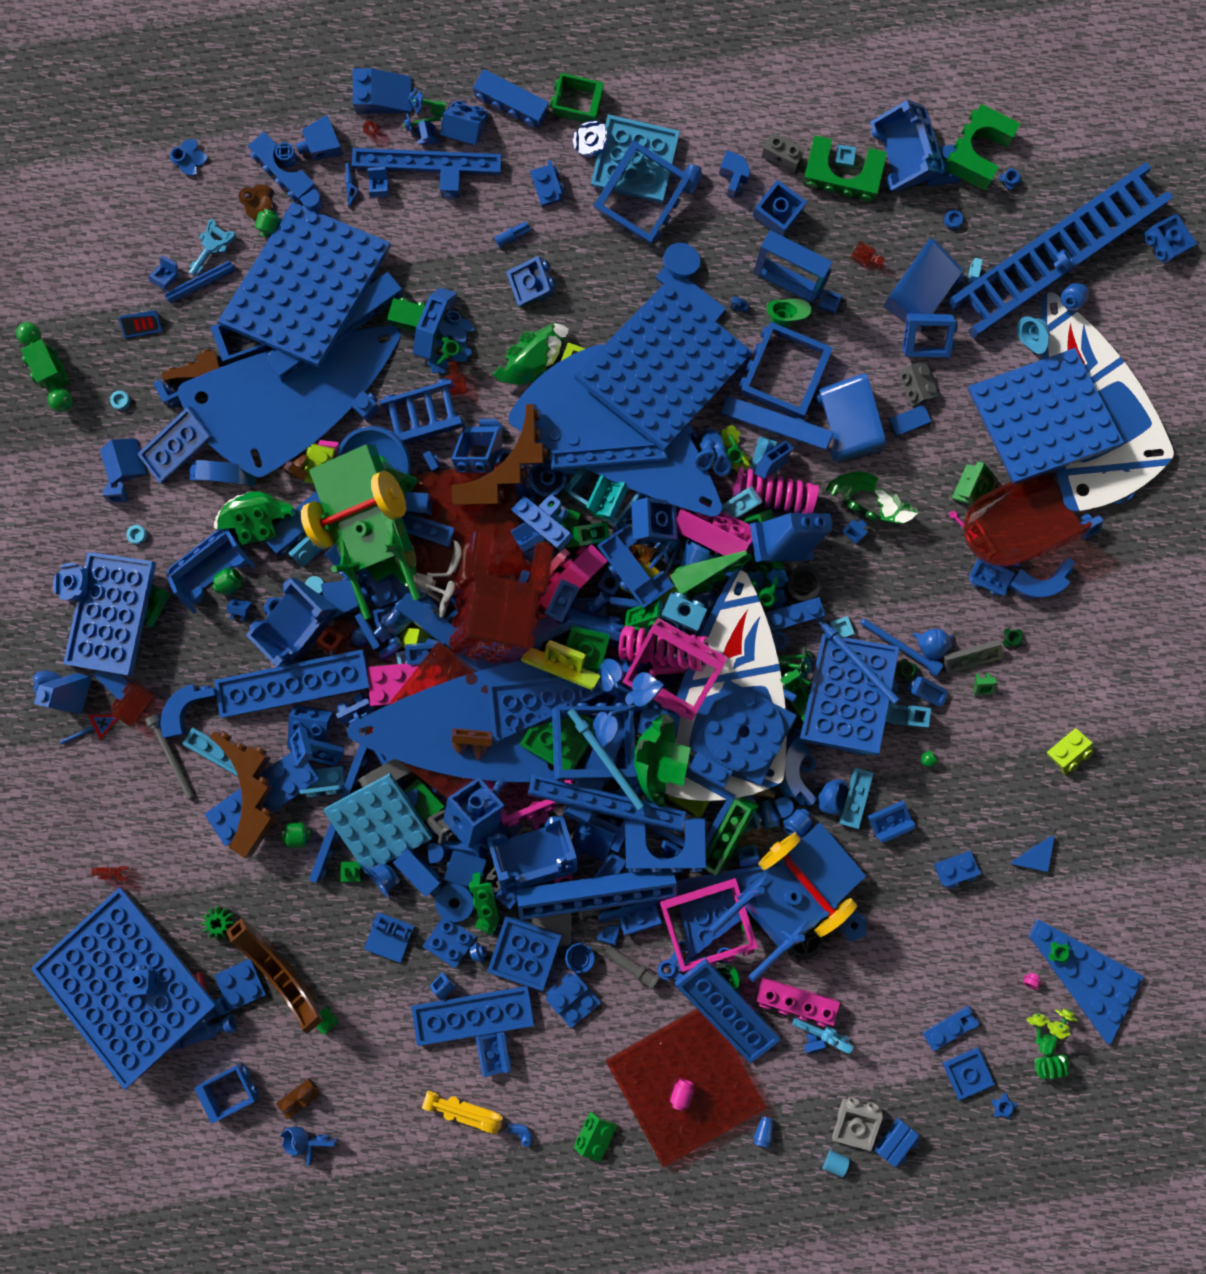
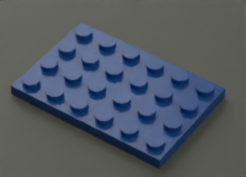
M87 552L84 566L88 570L87 594L77 599L63 664L133 676L156 562Z
M822 634L800 741L879 756L889 699L833 640H829L825 634ZM841 637L887 687L892 690L899 647Z

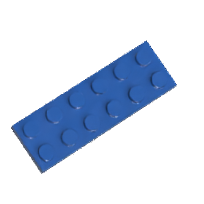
M291 751L262 772L260 776L267 778L270 781L269 784L274 787L263 806L269 808L274 813L300 794V790L308 789L318 782L321 777L311 762L308 761L304 768L296 767L293 751ZM241 788L204 814L224 846L231 844L240 822L242 809Z
M706 958L675 982L676 987L750 1064L781 1040L778 1033Z
M528 986L411 1006L417 1046L534 1026Z

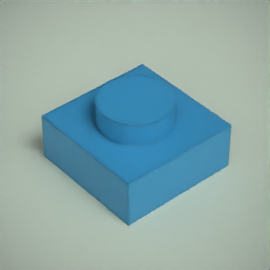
M837 145L834 165L853 168L856 147Z

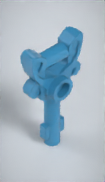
M214 219L209 220L206 233H201L199 236L205 249L196 262L193 261L189 266L191 269L188 273L194 277L197 273H201L204 268L203 264L211 253H225L227 251L226 246L237 237L233 231L225 232L218 228ZM213 233L222 238V240H214L212 237Z
M794 1018L792 1022L793 1026L820 1037L822 1040L848 1054H851L854 1049L849 1043L850 1038L837 1034V1031L830 1027L822 1030L797 1018Z

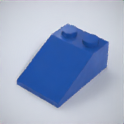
M373 68L353 69V106L356 114L412 113L411 104L408 103V97L411 92V76Z

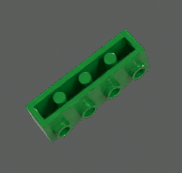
M746 797L733 800L727 815L724 816L718 832L716 831L711 840L710 847L706 849L707 866L704 869L715 876L725 870L759 805Z

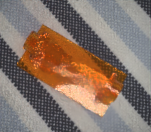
M633 544L628 548L636 560L643 564H647L656 551V548L648 547L646 544Z

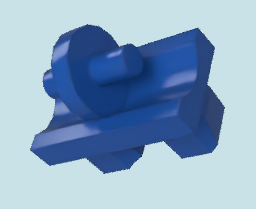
M362 693L354 696L353 699L356 704L349 707L346 701L337 704L338 713H336V716L343 725L351 724L375 710L374 707L370 706V701Z

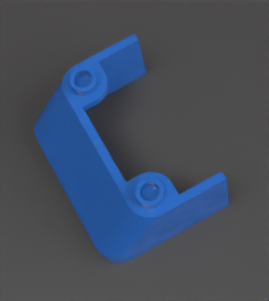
M227 528L216 530L171 565L166 571V576L174 594L195 614L197 611L194 604L199 603L203 599V588L213 581L214 575L227 567L244 568L247 564L252 568L256 566L247 551Z

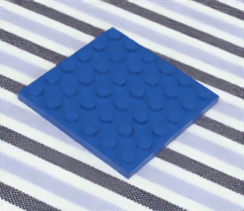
M1075 348L968 386V392L1013 485L1121 447L1124 444Z

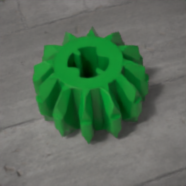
M217 906L215 910L210 908L208 910L209 914L203 915V918L207 920L201 922L202 926L207 927L203 932H210V939L214 936L216 940H220L222 936L227 938L228 934L226 931L231 928L230 925L236 923L235 920L230 921L234 914L230 913L227 915V907L223 910L221 906ZM220 919L221 922L219 923H222V926L217 927L215 920Z
M1063 1054L1044 1055L1034 1060L1037 1076L1042 1079L1061 1078L1070 1073L1069 1061L1067 1056Z

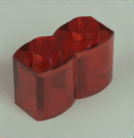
M135 680L132 684L129 682L122 690L124 695L120 700L116 698L110 706L112 709L111 715L130 727L154 696L153 692Z

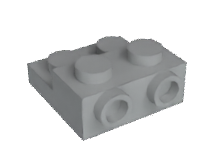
M849 1097L848 1100L843 1098L837 1114L838 1120L832 1140L871 1151L883 1118L881 1108L872 1102H869L867 1105L862 1104L854 1097Z

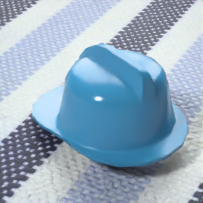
M1029 316L1020 319L1017 324V335L1020 341L1033 352L1043 354L1049 345L1050 333L1047 323L1042 319Z

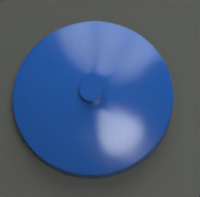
M367 426L356 429L344 438L338 448L336 458L366 444L376 445L379 456L386 457L393 468L410 475L411 462L405 444L395 433L386 428Z

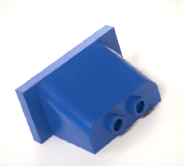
M789 513L765 522L750 524L755 561L799 562L814 560L813 549L832 528L830 514Z

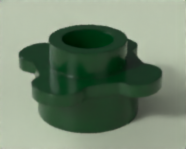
M1006 628L1003 631L1005 635L1002 642L1005 647H1021L1022 631L1020 629L1010 630Z
M902 659L899 668L895 670V674L904 677L906 681H911L913 679L912 676L918 670V666L908 662L907 659Z

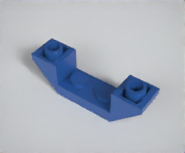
M438 288L429 296L416 327L413 355L428 360L432 359L438 344L435 336L446 309H452L458 295L457 292Z

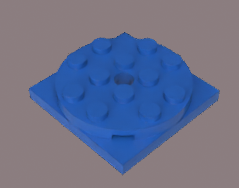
M725 679L690 749L697 753L700 752V754L707 756V758L714 760V762L761 786L797 715ZM741 726H746L749 729V735L745 738L738 734Z

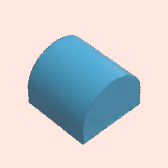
M830 1150L823 1165V1170L843 1178L849 1166V1158Z

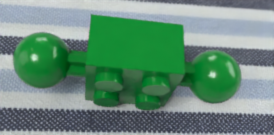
M23 322L16 329V337L21 344L26 346L21 349L24 355L22 360L31 370L30 377L35 384L38 383L42 389L45 388L50 392L47 401L51 409L56 412H66L73 405L71 393L61 388L71 383L55 349L41 339L42 333L40 328L35 323Z

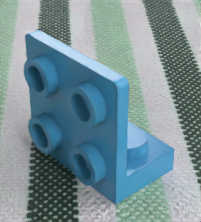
M344 766L315 769L321 779L308 789L300 790V794H306V797L322 796L321 792H326V795L341 794L345 784Z

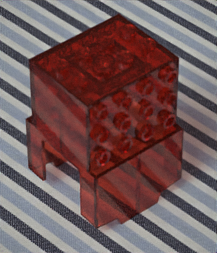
M473 525L466 533L465 541L461 547V558L456 570L453 595L460 597H457L455 608L458 610L457 616L454 615L452 620V627L455 628L454 634L450 635L449 646H451L452 653L467 655V658L472 660L482 658L492 664L514 662L528 652L530 648H533L535 638L532 637V633L538 621L535 614L536 610L539 609L541 598L547 593L554 547L549 546L548 541L544 544L536 543L532 564L517 562L514 580L491 576L488 573L494 533L478 530L477 525ZM523 570L530 572L526 583L518 581Z

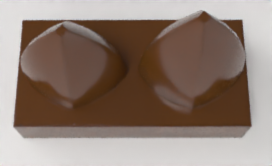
M303 451L279 468L295 479L304 480L307 476V473L304 471L307 464V455Z
M452 728L451 743L459 755L464 753L469 744H471L475 757L481 760L486 755L489 746L492 745V732Z
M308 1078L280 1099L276 1105L286 1119H289L317 1098L320 1092L310 1078Z

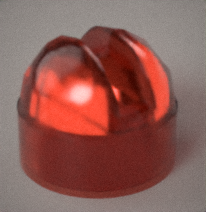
M368 120L363 124V132L369 137H374L379 132L378 125L374 121ZM370 126L374 129L373 132L369 129Z

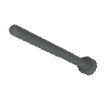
M154 714L145 719L146 725L151 730H154L186 798L192 800L194 794L167 738L162 737L160 714Z

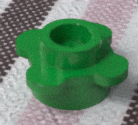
M1052 942L1050 944L1051 953L1048 955L1049 960L1066 963L1069 956V945H1060L1057 942Z

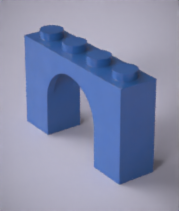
M706 818L685 819V845L682 852L672 858H661L651 851L647 842V824L628 819L625 820L626 869H631V872H643V868H651V872H662L663 868H670L671 872H681L682 868H690L692 872H700L702 868H706Z

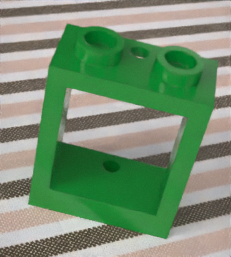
M561 73L560 78L555 81V97L552 96L550 101L553 116L583 123L589 120H597L604 93V82ZM564 87L594 93L589 113L560 106Z

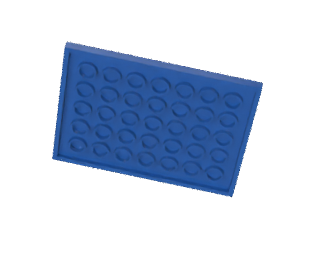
M292 202L282 217L277 230L272 233L222 313L218 323L223 327L319 368L390 250L391 243Z
M664 283L575 374L574 380L664 451L750 357L753 351Z
M119 887L31 968L124 1090L129 1089L218 1006L122 887ZM135 966H147V969L155 970L154 994L127 995V991H129V971L135 970Z

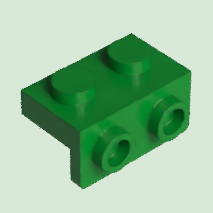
M481 872L473 873L472 881L469 882L470 893H473L474 909H477L479 919L497 917L498 910L492 883L483 884Z
M590 1112L576 1139L574 1149L583 1157L601 1162L618 1125Z

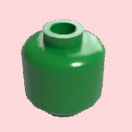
M267 209L258 213L255 229L260 231L259 235L267 238L271 237L272 233L277 230L281 223L279 213Z
M224 568L214 575L213 588L218 594L221 593L229 596L241 588L242 576L234 568Z
M302 822L289 823L285 826V829H282V843L286 844L289 849L304 848L307 845V841L311 840V831L306 829V825Z

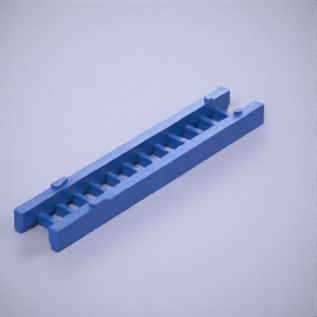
M1148 163L1142 164L952 296L947 303L952 311L969 300L976 312L983 318V320L968 331L974 339L1164 207L1173 196L1170 192H1165L1156 198L1142 180L1150 172L1149 169L1151 167ZM1131 186L1137 190L1147 203L1142 209L1127 191ZM1118 196L1131 212L1132 216L1128 219L1124 217L1112 201L1115 197ZM1104 207L1118 226L1111 230L1097 210ZM1087 217L1091 219L1103 235L1097 240L1082 222ZM1072 227L1075 228L1088 245L1082 251L1078 249L1066 233ZM1059 237L1072 254L1075 264L1069 269L1062 266L1060 269L1056 268L1050 272L1036 252L1044 248L1054 262L1058 261V251L1051 242ZM1028 258L1043 276L1036 283L1021 264ZM1013 268L1028 287L1021 293L1006 275ZM998 279L1013 297L1006 304L991 286ZM983 289L998 308L991 314H989L976 296Z

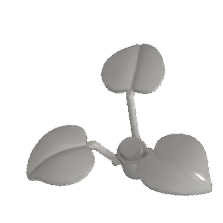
M455 540L453 557L447 573H427V576L416 573L414 577L418 590L440 602L436 614L443 619L453 595L455 584L453 581H449L444 591L435 587L436 581L433 580V577H450L452 573H455L461 558V547ZM430 591H437L439 593H442L444 596L441 599L435 594L431 593Z

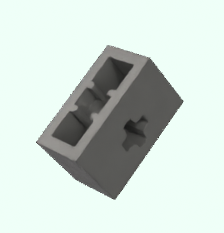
M772 132L763 148L761 157L795 173L805 148Z

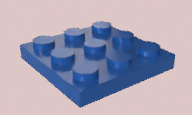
M506 915L487 972L543 991L562 934Z

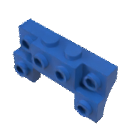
M627 524L598 544L597 547L610 564L608 568L614 577L618 575L622 580L620 585L625 592L629 590L641 607L645 608L674 587V585L663 570L650 579L628 549L638 540H633V530Z

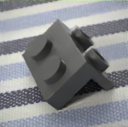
M926 362L911 364L899 372L911 406L939 397Z

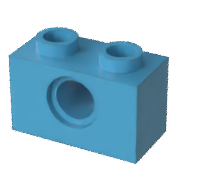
M676 592L675 595L671 593L661 617L696 633L707 611L706 608H703L704 604L695 600L692 603L685 600L686 596ZM687 607L690 614L682 616L679 613V608Z

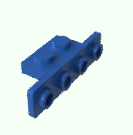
M668 899L622 905L620 909L614 911L608 909L601 912V915H598L600 924L619 918L624 936H629L661 926L662 923L657 906H660L661 901Z

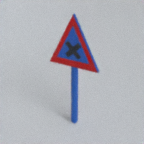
M88 714L93 726L61 740L60 744L71 741L94 729L101 740L121 715Z

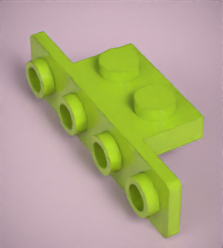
M551 640L546 645L545 653L528 647L521 659L526 664L590 690L595 688L600 679L599 674L583 668L586 654Z

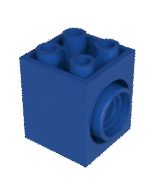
M478 777L448 797L443 821L466 848L469 849L499 828L504 804Z

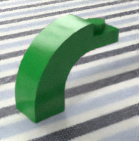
M796 669L784 674L780 681L784 689L797 695L794 702L786 700L803 725L809 695L803 685L801 674Z

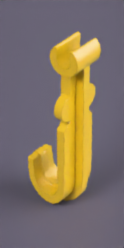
M428 1091L422 1109L431 1112L434 1110L443 1112L446 1120L450 1121L456 1117L458 1122L498 1135L499 1130L502 1128L503 1117L497 1112L465 1101L459 1104V1099L456 1096H451L446 1100L431 1091Z

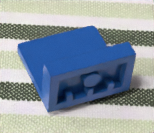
M295 705L288 720L287 749L292 750L290 739L299 726L306 728L309 739L327 743V728L332 719L333 711Z

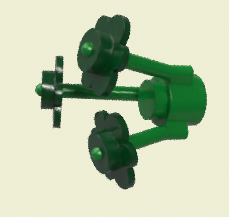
M804 646V654L782 655V657H778L781 676L786 674L787 671L790 672L791 668L799 669L801 677H803L802 682L809 685L807 689L809 694L813 677L811 681L805 679L811 672L812 665L810 662L813 655ZM792 659H802V662L800 664H792Z

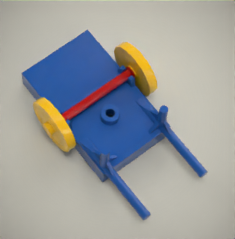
M821 822L814 825L801 838L794 832L781 842L775 843L758 863L762 870L765 871L737 896L739 901L709 928V931L714 935L745 907L775 942L778 948L748 976L752 982H755L786 951L790 950L795 944L803 942L805 935L815 925L814 931L819 937H822L843 924L857 908V904L852 898L845 900L838 906L837 904L866 875Z

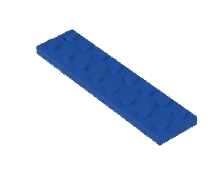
M365 650L214 680L220 718L370 688Z

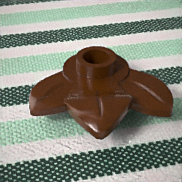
M257 184L253 188L245 187L240 190L239 201L244 205L245 213L248 217L256 220L260 211H264V209L275 210L272 200L268 197L273 191L271 187ZM245 194H250L252 198H245Z

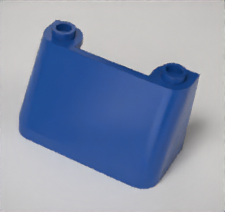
M906 100L870 121L872 136L883 141L892 170V173L888 175L887 186L891 191L898 192L945 173V166L926 108L922 104Z
M930 238L891 292L883 307L904 322H906L907 313L933 314L953 284H959L964 276L962 273L964 269L936 240ZM917 325L916 330L920 332L923 327L927 329L928 326Z
M866 373L817 390V394H815L816 403L821 405L822 408L824 407L830 431L834 433L830 454L832 459L835 458L836 463L881 452L886 445L885 435Z
M289 578L283 583L282 591L285 594L265 620L252 623L249 627V632L246 634L276 667L294 664L300 660L338 612V608L333 603L297 578Z
M552 816L548 818L544 828L507 838L502 833H495L487 838L502 893L516 892V889L546 883L574 874L578 870L577 857L563 816Z

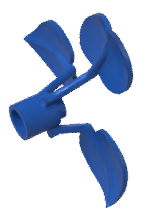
M605 659L601 664L598 672L600 675L598 686L606 692H610L616 687L627 693L625 701L628 707L611 711L609 714L600 712L596 716L592 728L593 735L603 749L615 739L619 731V722L613 715L625 711H633L634 708L645 709L648 703L658 695L664 686L662 682L645 672L638 674L633 680V691L620 686L618 682L623 678V669L613 659Z

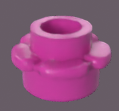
M1033 973L1024 975L1023 984L1028 988L1038 990L1040 985H1043L1038 975Z

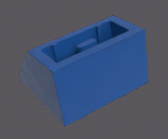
M453 101L443 113L440 135L476 145L481 138L489 111L484 110L480 106L472 107L466 105L463 101Z

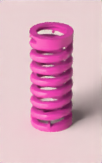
M739 466L732 498L744 491L745 486L746 489L752 486L754 490L756 488V493L761 500L766 490L764 505L768 508L776 492L774 508L779 510L786 494L784 511L788 513L797 494L794 513H800L806 496L807 502L802 513H813L819 485H813L808 482L803 488V482L797 480L793 486L792 478H787L783 484V477L780 475L773 482V474L764 478V480L763 477L756 474L753 478V469L748 468L744 474L745 469Z
M625 626L623 628L619 641L620 660L634 661L646 639L645 628L639 629L637 637L635 627ZM656 635L641 663L649 661L652 665L659 663L661 666L669 664L672 668L680 666L682 669H687L690 667L693 671L701 672L706 667L705 662L696 657L694 658L689 653L686 660H684L685 651L678 647L677 656L674 659L675 645L667 642V655L664 658L663 653L666 640L659 636L657 639V653L654 657L653 651ZM691 635V637L709 646L707 636L696 637V635ZM625 638H627L626 647H624ZM635 641H637V642H636V653L634 654L633 648H634Z

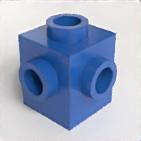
M857 911L853 912L838 927L840 934H844L849 942L868 935L865 926H867L866 919L863 914L860 915Z

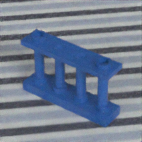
M441 379L436 384L396 396L394 394L387 395L384 399L379 400L381 406L389 408L394 433L404 444L466 427L464 419L461 416L455 415L449 389L456 388V385L451 379ZM439 392L443 394L448 414L447 419L443 421L437 420L431 396ZM422 397L425 399L430 419L429 425L426 426L419 425L414 400ZM406 402L412 427L411 430L404 432L401 429L396 405Z

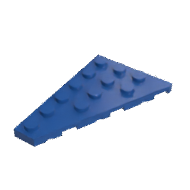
M760 866L722 872L717 876L710 874L676 881L677 896L736 878L741 893L765 870H762ZM731 889L679 905L689 958L694 957L741 920L738 912L714 935L709 931V928L736 904Z
M1037 919L1028 937L1049 963L1051 969L1072 995L1082 1012L1103 1038V1041L1110 1045L1144 976ZM1052 942H1057L1060 945H1069L1070 950L1066 963L1049 960L1048 955L1051 953L1050 944Z

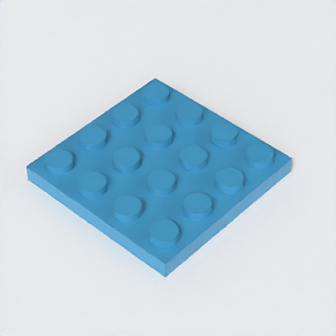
M608 115L605 127L609 132V141L606 148L597 156L591 187L604 189L633 140L672 164L680 131ZM637 151L613 192L663 203L670 172Z
M391 773L327 806L323 811L358 863H362L367 868L378 864H385L400 856L406 849L410 848L412 850L432 839V834Z

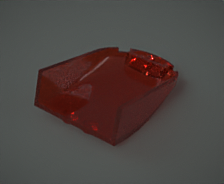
M1045 473L1015 485L1010 481L977 499L966 514L963 531L968 547L979 559L991 565L1005 567L1017 565L1042 556L1085 535L1092 526V523L1090 521L1084 525L1080 524L1073 511L1065 506L1062 494L1049 474Z

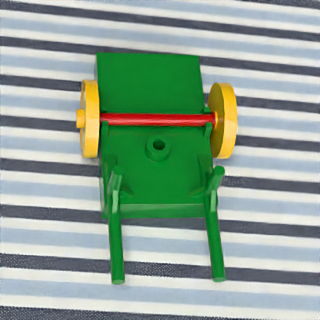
M366 444L310 469L309 471L321 503L312 501L303 506L301 510L303 528L308 538L318 548L326 549L336 543L341 562L340 565L332 566L331 571L334 573L343 572L349 578L364 620L372 617L356 573L395 557L399 560L413 601L420 599L405 553L413 551L402 520V516H404L406 511V501L399 483L389 472L384 470L376 445Z

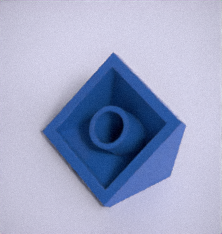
M136 438L112 439L100 449L108 480L113 485L118 484V481L124 482L147 474L143 461L137 455L140 452V448Z

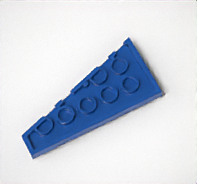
M561 677L488 683L493 743L552 717V709L558 706L557 704L569 703V706H576L578 703H583L606 691L601 690L598 683L593 690H590Z

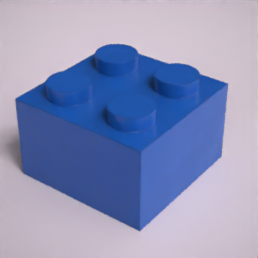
M777 179L755 207L752 217L771 231L784 237L805 210L807 201Z
M643 498L631 502L633 540L656 543L677 540L676 505L668 503V500Z

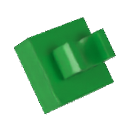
M979 673L976 674L973 687L974 695L994 694L997 684L996 678L991 677L989 673H986L985 678H980Z
M358 861L341 862V882L361 881V867Z
M501 916L478 918L475 928L493 935Z
M328 1006L319 1012L323 1021L318 1024L317 1028L322 1035L339 1022Z

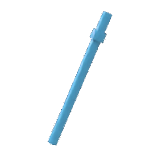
M572 708L567 713L576 724L575 728L579 733L582 732L637 810L642 808L644 804L591 733L587 722L582 720L576 710Z

